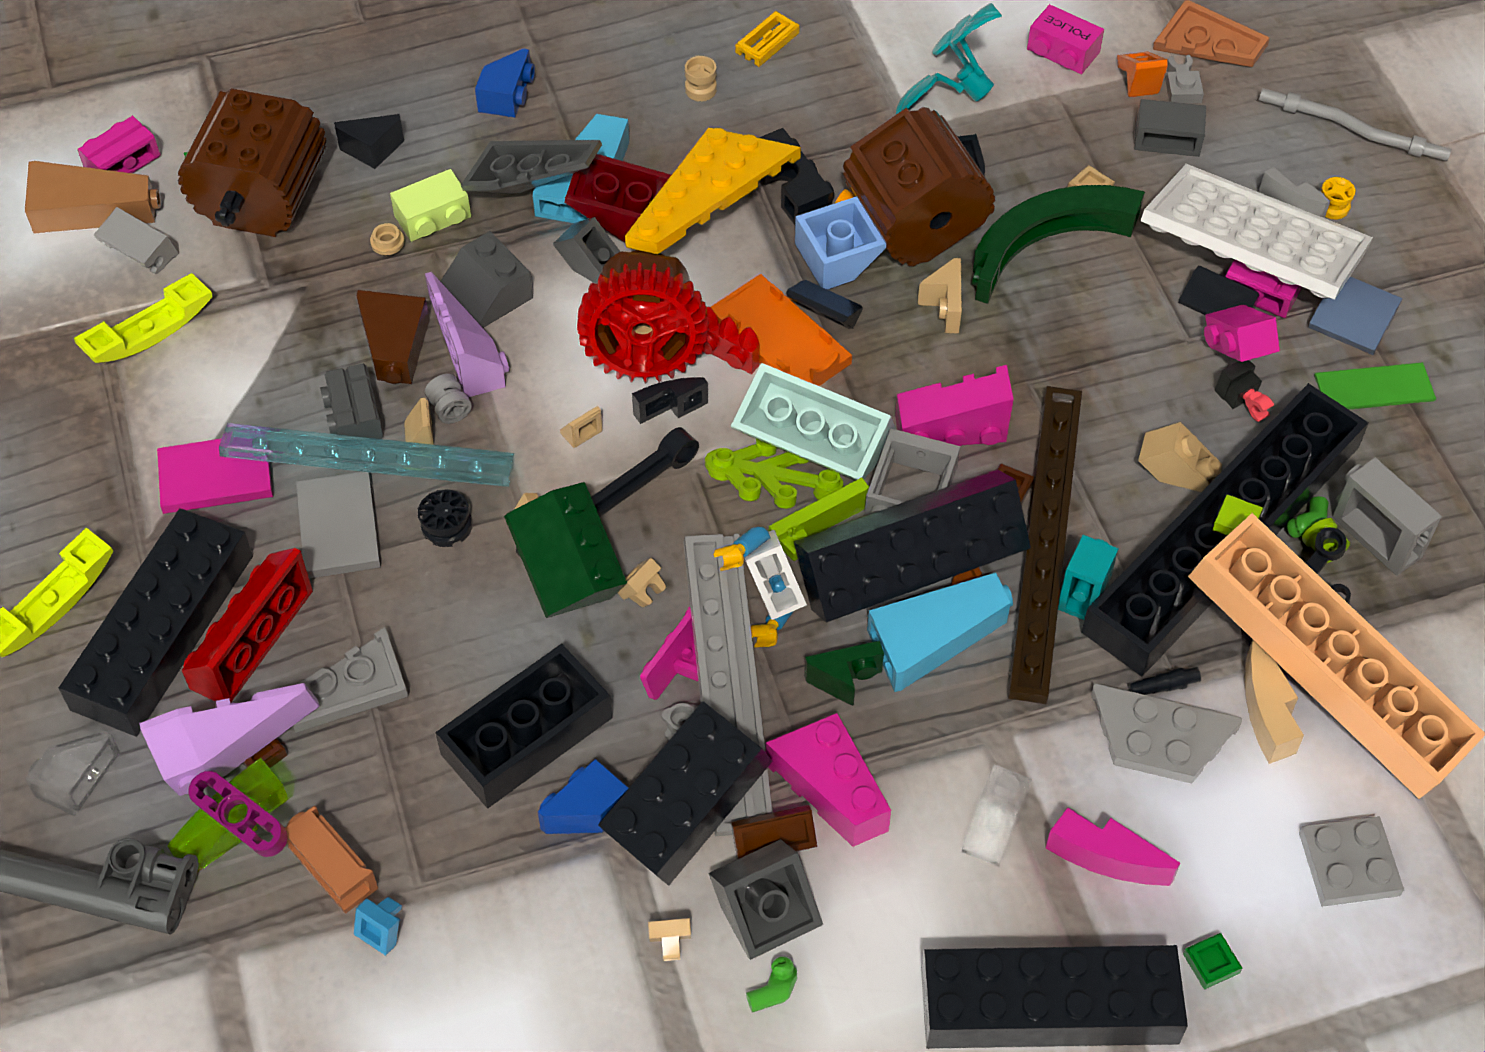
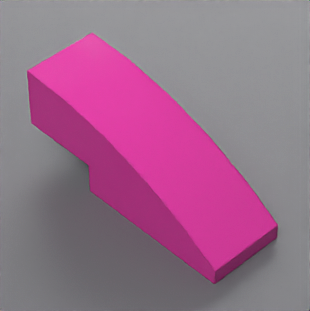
M1070 808L1064 811L1052 827L1046 844V849L1089 871L1114 879L1145 885L1170 886L1180 866V862L1112 818L1109 819L1103 829H1100Z

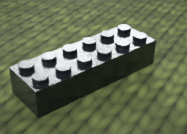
M998 469L793 541L811 610L826 623L1031 548L1016 479Z
M179 508L58 687L70 711L135 737L138 736L141 731L139 723L149 719L184 665L186 658L193 651L252 559L253 554L244 531Z
M1177 945L924 949L921 977L926 1049L1180 1044L1188 1027Z

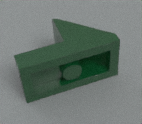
M880 641L805 657L804 677L806 683L853 706L855 696L853 679L866 680L878 673H882L884 652Z

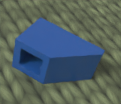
M521 49L483 66L475 87L478 112L516 117L519 106L525 104L528 82H533L535 75V64L530 62L529 49Z
M595 759L586 768L580 767L570 777L568 784L557 794L552 793L544 799L538 810L540 829L545 834L603 833L604 830L598 824L629 788Z

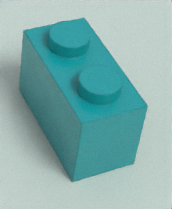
M1082 535L1066 569L1058 610L1085 620L1087 608L1109 587L1119 548L1109 545L1104 540Z

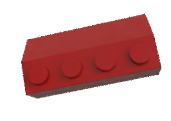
M291 548L271 553L261 565H257L253 569L249 581L240 593L235 594L231 598L228 608L220 620L214 622L209 627L204 641L196 651L191 652L186 658L182 673L190 690L215 702L229 698L230 703H232L313 592L300 550Z

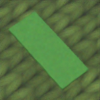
M1423 362L1319 372L1314 375L1319 390L1347 409L1436 400Z

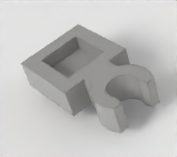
M1186 55L1184 64H1177L1174 56H1169L1165 80L1169 102L1202 103L1204 93L1199 71H1191L1193 59L1190 55Z

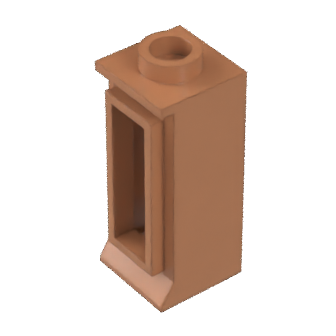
M315 805L306 812H300L290 819L285 827L288 834V848L345 914L378 889L373 871L366 869L362 860L326 819L319 815Z

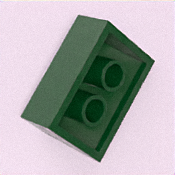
M585 482L552 490L508 512L504 516L546 618L610 600L627 584Z

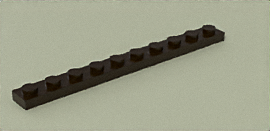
M1051 386L1046 388L1028 531L1031 548L1026 550L1008 699L1047 704L1049 696L1082 391Z

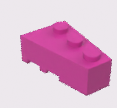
M1007 365L996 367V374L975 379L974 373L963 376V382L942 388L940 382L897 394L895 408L897 430L957 446L972 444L993 445L999 442H1006L1014 400Z
M837 713L766 742L765 752L773 761L768 768L773 773L776 771L781 775L799 797L803 796L818 810L817 814L852 847L889 832L891 809Z

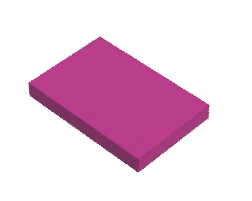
M266 432L157 448L160 507L163 514L177 512L179 508L192 510L273 497Z

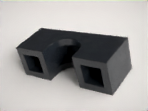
M784 128L759 137L800 147L798 141L795 138H791ZM802 151L799 160L794 163L787 161L781 165V172L774 177L767 175L761 179L764 185L775 181H788L781 185V208L794 225L796 216L832 205L835 198L834 189L830 182L823 180L813 160L807 159Z

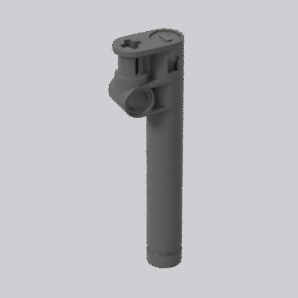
M124 838L113 844L101 874L0 849V892L166 934L174 933L179 926L198 871V858L196 855L187 854L184 858L167 855L163 849L144 845L133 838ZM139 853L140 856L137 864L126 869L125 865L128 858L133 854Z

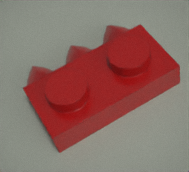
M708 306L707 340L703 344L702 352L712 354L726 361L731 367L741 369L752 375L759 367L760 343L756 333L751 327H746L739 334L737 325L729 316L725 317L719 324L716 314Z

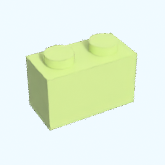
M451 169L390 193L394 216L411 242L471 218L468 194L466 191H463L461 183Z

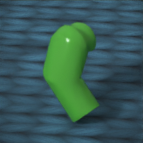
M1320 496L1313 497L1310 500L1309 512L1300 514L1297 518H1292L1288 521L1287 531L1289 535L1293 538H1299L1314 523L1327 518L1328 500Z
M776 958L771 965L773 971L767 986L746 992L747 1001L752 1013L784 1003L790 998L797 981V969L790 958Z

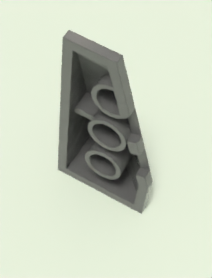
M600 140L490 141L461 184L463 191L521 193L588 168L600 150L602 143Z

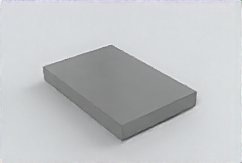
M369 471L296 481L302 553L309 579L380 568Z

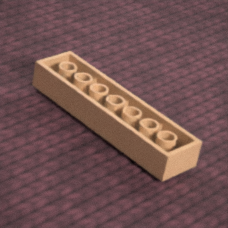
M1253 513L1214 547L1188 576L1418 799L1440 784L1485 736V732Z

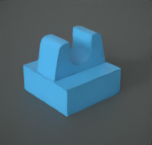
M387 897L378 905L368 899L364 900L356 908L354 935L386 956L396 946L400 918L395 915L402 909V905L390 897Z

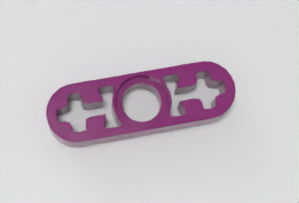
M205 771L193 778L188 790L192 802L248 847L263 857L275 856L284 849L288 839L287 831L272 815L216 772ZM207 786L214 788L223 797L219 804L210 796L205 795L203 791ZM239 804L247 805L246 817L239 823H230L228 820L230 810ZM256 824L265 831L271 832L274 837L270 842L262 840L252 830Z

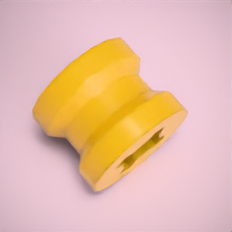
M1332 177L1325 180L1322 184L1321 192L1330 200L1325 217L1334 220L1342 219L1350 211L1351 202L1355 196V187L1349 180L1341 177Z

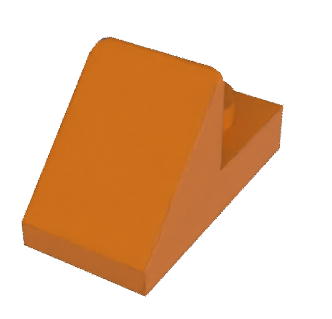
M1148 51L1117 55L1118 68L1127 72L1129 97L1153 95L1160 92L1168 66L1167 59Z

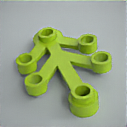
M756 439V444L736 451L728 448H718L709 452L705 457V467L709 475L716 480H729L739 491V497L745 501L759 499L762 484L773 496L774 503L778 507L784 509L794 507L797 499V490L791 485H782L779 481L814 488L813 494L818 500L843 487V480L840 474L830 469L821 471L819 475L786 469V467L797 463L805 464L809 462V460L790 452L760 462L749 461L760 456H773L777 452L776 446ZM743 473L753 475L755 478L745 477Z

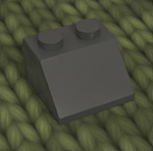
M491 231L463 246L440 281L482 328L533 299L530 271Z
M781 839L708 873L721 909L750 960L823 925L798 852Z

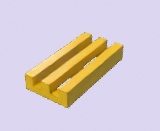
M775 11L735 44V53L738 55L744 53L745 59L748 61L754 59L755 65L760 67L799 34L800 25ZM780 22L781 24L772 31L771 29ZM761 37H763V39L760 42H758L754 47H751Z

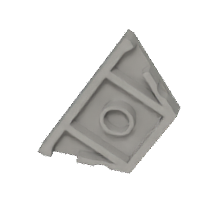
M1094 683L1091 697L1093 702L1096 701L1101 716L1100 724L1104 736L1109 740L1110 745L1108 749L1114 765L1191 784L1201 774L1204 766L1209 761H1212L1221 751L1222 746L1232 734H1236L1242 722L1241 717Z

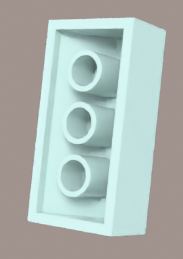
M761 363L731 424V427L737 431L854 480H858L861 477L865 479L874 469L880 459L890 428L896 429L890 415L764 363Z

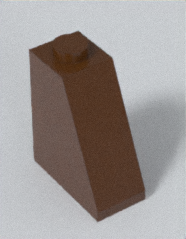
M358 290L356 296L377 380L391 384H412L430 321L426 297Z

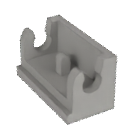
M118 207L115 208L94 233L95 238L100 242H104L107 247L120 251L145 268H149L158 257L157 262L150 269V272L158 274L173 257L175 258L179 254L167 235Z

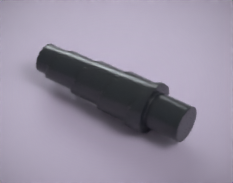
M1198 667L1185 670L1183 668L1169 670V672L1144 678L1141 681L1129 683L1128 689L1130 692L1143 695L1186 689L1188 684L1201 682V674Z

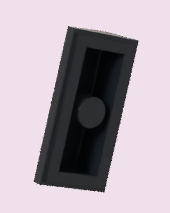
M1198 265L1178 303L1204 315L1239 305H1246L1255 309L1259 293Z
M808 280L797 283L786 292L787 297L794 304L848 329L854 328L863 310L860 304Z

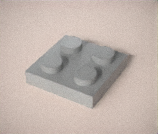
M1380 816L1302 826L1299 835L1321 907L1401 896L1404 887Z

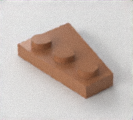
M1185 0L1154 41L1153 50L1253 67L1267 48L1270 37L1190 0Z

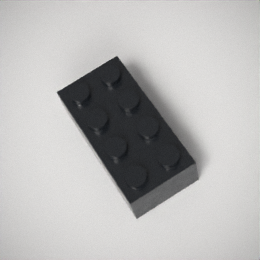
M560 644L436 731L440 754L488 809L611 720V698L608 692L563 644Z
M702 701L598 826L669 886L773 761L759 745Z

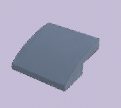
M1349 277L1335 300L1322 298L1309 323V328L1374 355L1403 298Z

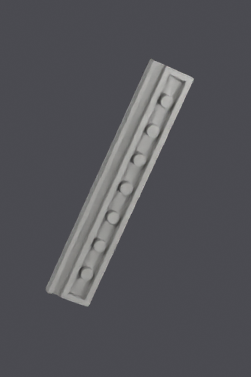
M740 533L733 536H723V534L685 536L683 544L700 702L704 701L765 751L744 567L742 565L737 568L720 571V568L724 565L723 556L714 557L713 555L716 549L733 545L734 541L740 537ZM768 769L764 771L714 831L715 836L733 835L731 822L773 813Z

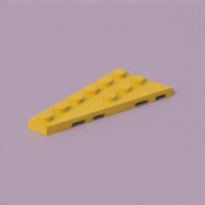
M708 127L625 235L626 247L658 255L686 236V229L695 223L702 225L710 220L711 212L717 208L721 210L726 209L756 189L758 181L765 176L774 177L781 172V165L787 161L794 163L801 158V147L757 138L754 135L728 132L722 128Z

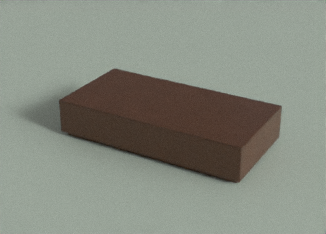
M809 805L731 822L737 860L780 839L796 852L818 847L812 810Z

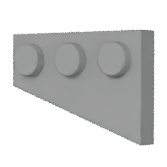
M385 627L374 634L375 638L361 648L355 646L344 653L345 658L328 669L321 668L298 683L306 684L318 699L319 707L293 725L295 733L408 697Z

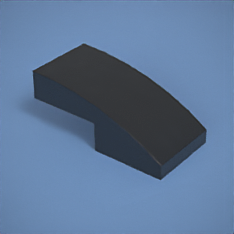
M704 377L680 378L640 389L632 393L633 415L640 424L670 409L677 418H680L708 404V382Z

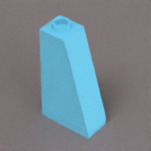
M596 114L575 140H600L602 146L597 154L623 161L629 145L628 119ZM573 174L540 185L534 189L532 195L535 217L569 223L589 219L564 203Z
M992 573L869 610L867 631L872 642L880 641L884 652L883 667L894 692L905 689L1006 624L1010 607L1013 606V598L1009 587L1001 584L997 573Z

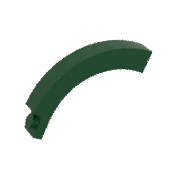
M1081 185L1048 191L1014 206L991 225L976 248L973 272L975 273L972 280V285L977 286L975 300L988 304L998 279L1008 263L1023 249L1046 237L1072 231H1102L1131 238L1141 212L1145 192L1111 185Z

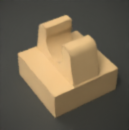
M652 557L641 562L625 577L627 584L618 594L623 600L630 598L641 607L650 605L653 601L646 594L647 586L651 587L656 594L663 592L666 588L665 583L658 574L661 567Z
M690 918L648 922L650 942L662 941L663 960H680L679 940L691 939Z

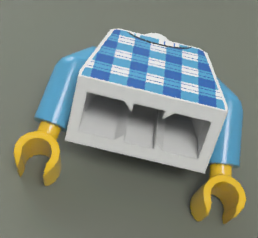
M754 527L734 541L733 545L716 549L713 555L714 557L723 556L724 565L720 568V571L742 566L745 558L769 612L766 617L767 624L751 626L752 637H757L754 647H771L777 643V630L782 629L795 610L807 604L775 530L768 532L766 528Z

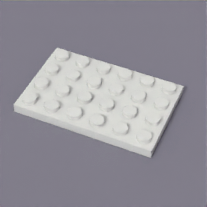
M1188 164L1182 167L1144 209L1141 222L1149 224L1155 231L1169 232L1181 237L1187 244L1201 245L1213 250L1219 257L1233 258L1245 263L1251 270L1265 271L1277 276L1283 283L1297 284L1309 289L1312 294L1318 297L1334 300L1367 252L1373 239L1371 236Z

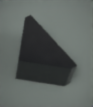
M400 114L334 122L339 149L374 169L404 142Z

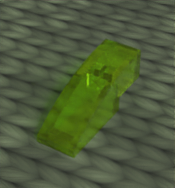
M262 758L255 761L229 782L268 813L289 800L284 785ZM218 792L211 797L218 804L223 799ZM239 804L234 806L228 815L229 822L234 824L241 822L247 815V805ZM199 809L179 830L167 847L175 857L184 858L187 854L196 855L198 858V873L242 841L203 810ZM256 825L252 829L254 832L258 830Z

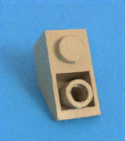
M1181 422L1145 433L1138 461L1159 482L1202 492L1221 473L1222 463Z

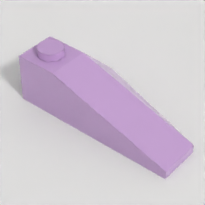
M432 272L425 273L429 298L462 391L468 397L506 387L504 373L509 372V366L504 351L498 353L493 339Z
M301 683L257 692L252 696L251 701L230 703L229 698L216 701V708L194 713L191 706L175 709L139 724L163 780L179 796L189 794V785L195 776L205 771L216 772L221 777L226 776L245 762L246 759L253 756L317 709L319 703L306 684Z

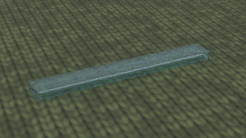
M227 423L219 445L220 457L509 487L514 465V453L232 423Z

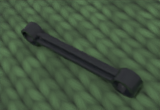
M682 427L671 430L662 439L657 451L591 497L599 517L672 466L674 469H679L687 465L696 455L699 449V442ZM516 547V553H517V555L520 557V554H519L518 549H517V547Z

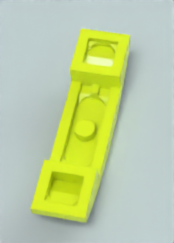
M190 273L163 288L165 298L112 328L103 321L76 336L74 341L95 363L114 361L134 355L159 343L188 323L213 297L212 292L193 273Z
M85 528L59 553L64 561L10 612L4 607L0 608V657H5L26 646L60 620L82 598L100 575L113 553L112 547L88 528Z

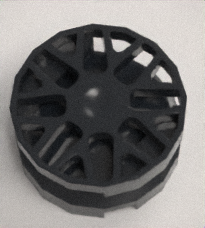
M445 489L432 492L421 500L418 507V519L421 523V531L425 539L430 540L433 545L439 547H453V543L459 540L463 542L469 536L472 530V518L469 513L468 502L463 495L457 491Z

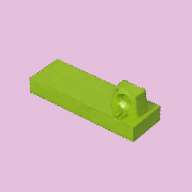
M861 477L769 526V531L775 530L784 553L793 561H796L798 557L793 541L827 530L863 511L869 486Z

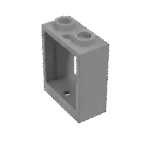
M890 428L866 495L864 516L904 503V501L881 496L893 463L942 475L938 490L951 486L958 467L961 446Z
M1376 457L1364 466L1361 464L1354 466L1344 478L1346 485L1336 499L1338 505L1332 518L1398 576L1423 557L1442 516ZM1364 497L1368 499L1376 508H1378L1385 516H1387L1395 525H1397L1402 530V532L1400 533L1398 530H1396L1388 521H1386L1369 504H1367L1363 500Z

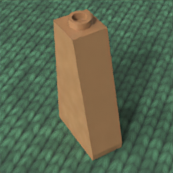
M29 161L25 213L33 233L99 228L116 207L146 224L155 223V209H160L161 201L158 189L152 188L149 175L41 161Z

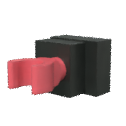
M1250 360L1238 361L1222 370L1214 391L1232 409L1245 403L1253 419L1259 422L1270 416L1267 409L1273 407L1274 403L1267 395L1258 391L1262 381L1254 373L1256 366Z

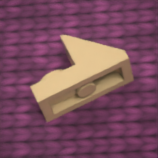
M953 258L924 279L919 285L918 305L939 306V319H945V333H959L962 313L961 258Z

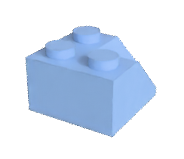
M857 197L798 215L795 218V245L818 284L825 289L854 281L886 249V243Z

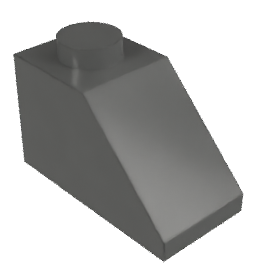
M595 217L574 223L553 243L554 247L574 272L595 284H598V278L607 261L620 252Z

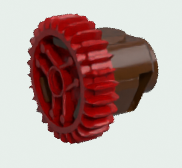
M635 250L632 252L621 251L615 254L604 265L598 278V284L590 283L588 293L583 294L581 305L578 308L577 330L578 334H580V345L585 346V355L588 357L593 356L594 366L604 363L605 374L615 370L617 380L623 374L629 375L631 383L635 377H642L646 384L648 378L654 376L660 383L662 374L665 373L670 378H674L675 369L685 372L687 363L695 364L696 354H702L703 344L707 340L706 303L702 301L700 291H694L693 282L690 281L685 266L678 258L665 256L661 253L657 255Z

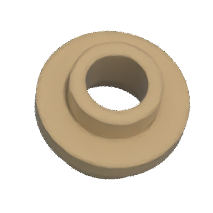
M390 223L378 225L373 230L370 238L371 247L376 253L381 255L395 254L404 246L403 233Z

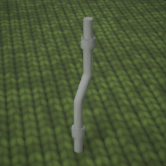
M1262 88L1259 97L1260 101L1284 107V111L1291 113L1300 111L1333 120L1368 140L1408 150L1407 154L1421 157V155H1426L1448 161L1451 153L1450 148L1428 143L1426 138L1415 135L1410 138L1374 128L1338 108L1302 99L1301 95L1288 92L1287 95Z

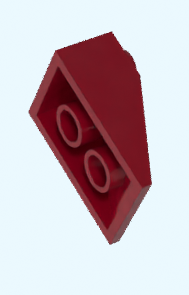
M596 154L588 168L573 173L564 203L587 218L595 217L604 229L625 242L627 232L668 181L671 174Z

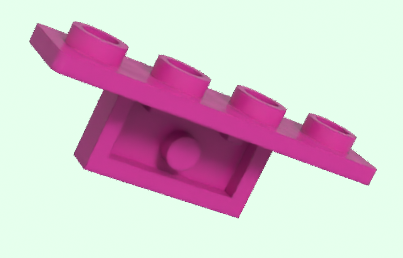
M690 607L674 631L666 637L664 644L653 659L646 663L640 675L647 695L651 699L657 700L676 674L698 681Z

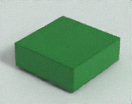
M1222 933L1185 948L1183 953L1204 990L1240 974L1242 970L1241 964Z

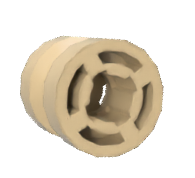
M706 56L690 58L685 64V93L690 99L695 101L710 100L717 92L715 79L716 63Z

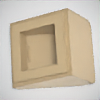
M420 398L405 420V440L408 450L431 448L434 445L432 417L429 402L426 398Z
M596 406L560 429L561 435L573 448L602 432L601 409Z

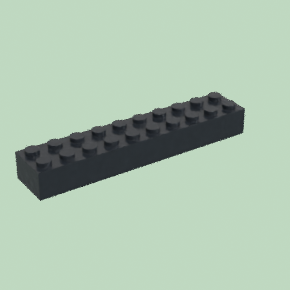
M1308 383L1087 608L1082 633L1143 677L1214 602L1188 576L1200 561L1228 536L1213 530L1226 495L1228 494L1263 507L1259 520L1277 535L1286 526L1288 521L1304 507L1357 451L1369 422Z

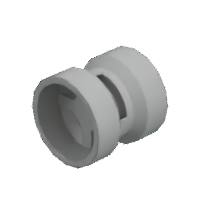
M439 375L432 379L425 388L427 399L435 406V412L443 423L458 422L470 412L471 402L468 396L461 392V385L454 375Z

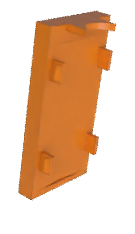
M759 274L711 306L718 318L719 324L725 317L729 316L737 325L739 334L746 327H751L754 330L760 343V364L764 363L817 386L822 385L852 364V354L762 274Z

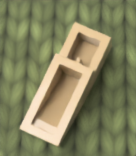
M1252 639L1246 656L1244 675L1245 698L1256 739L1268 763L1271 764L1297 754L1304 734L1292 716L1298 700L1296 693L1277 662Z

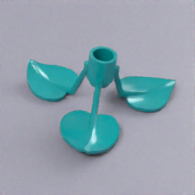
M992 3L981 8L973 16L969 14L956 24L955 28L942 36L932 50V53L936 56L950 45L964 65L956 75L959 79L958 83L940 73H935L932 76L927 75L903 95L896 108V114L906 107L908 109L937 81H942L954 87L959 93L965 90L975 102L983 98L992 89L994 83L980 68L965 40L966 36L973 30L991 20L1002 17L1001 13ZM958 42H960V44H961L963 50L965 51V53H966V55H967L969 61L966 59V57L964 56V54L961 52V50H960V49L958 48V46L956 45Z

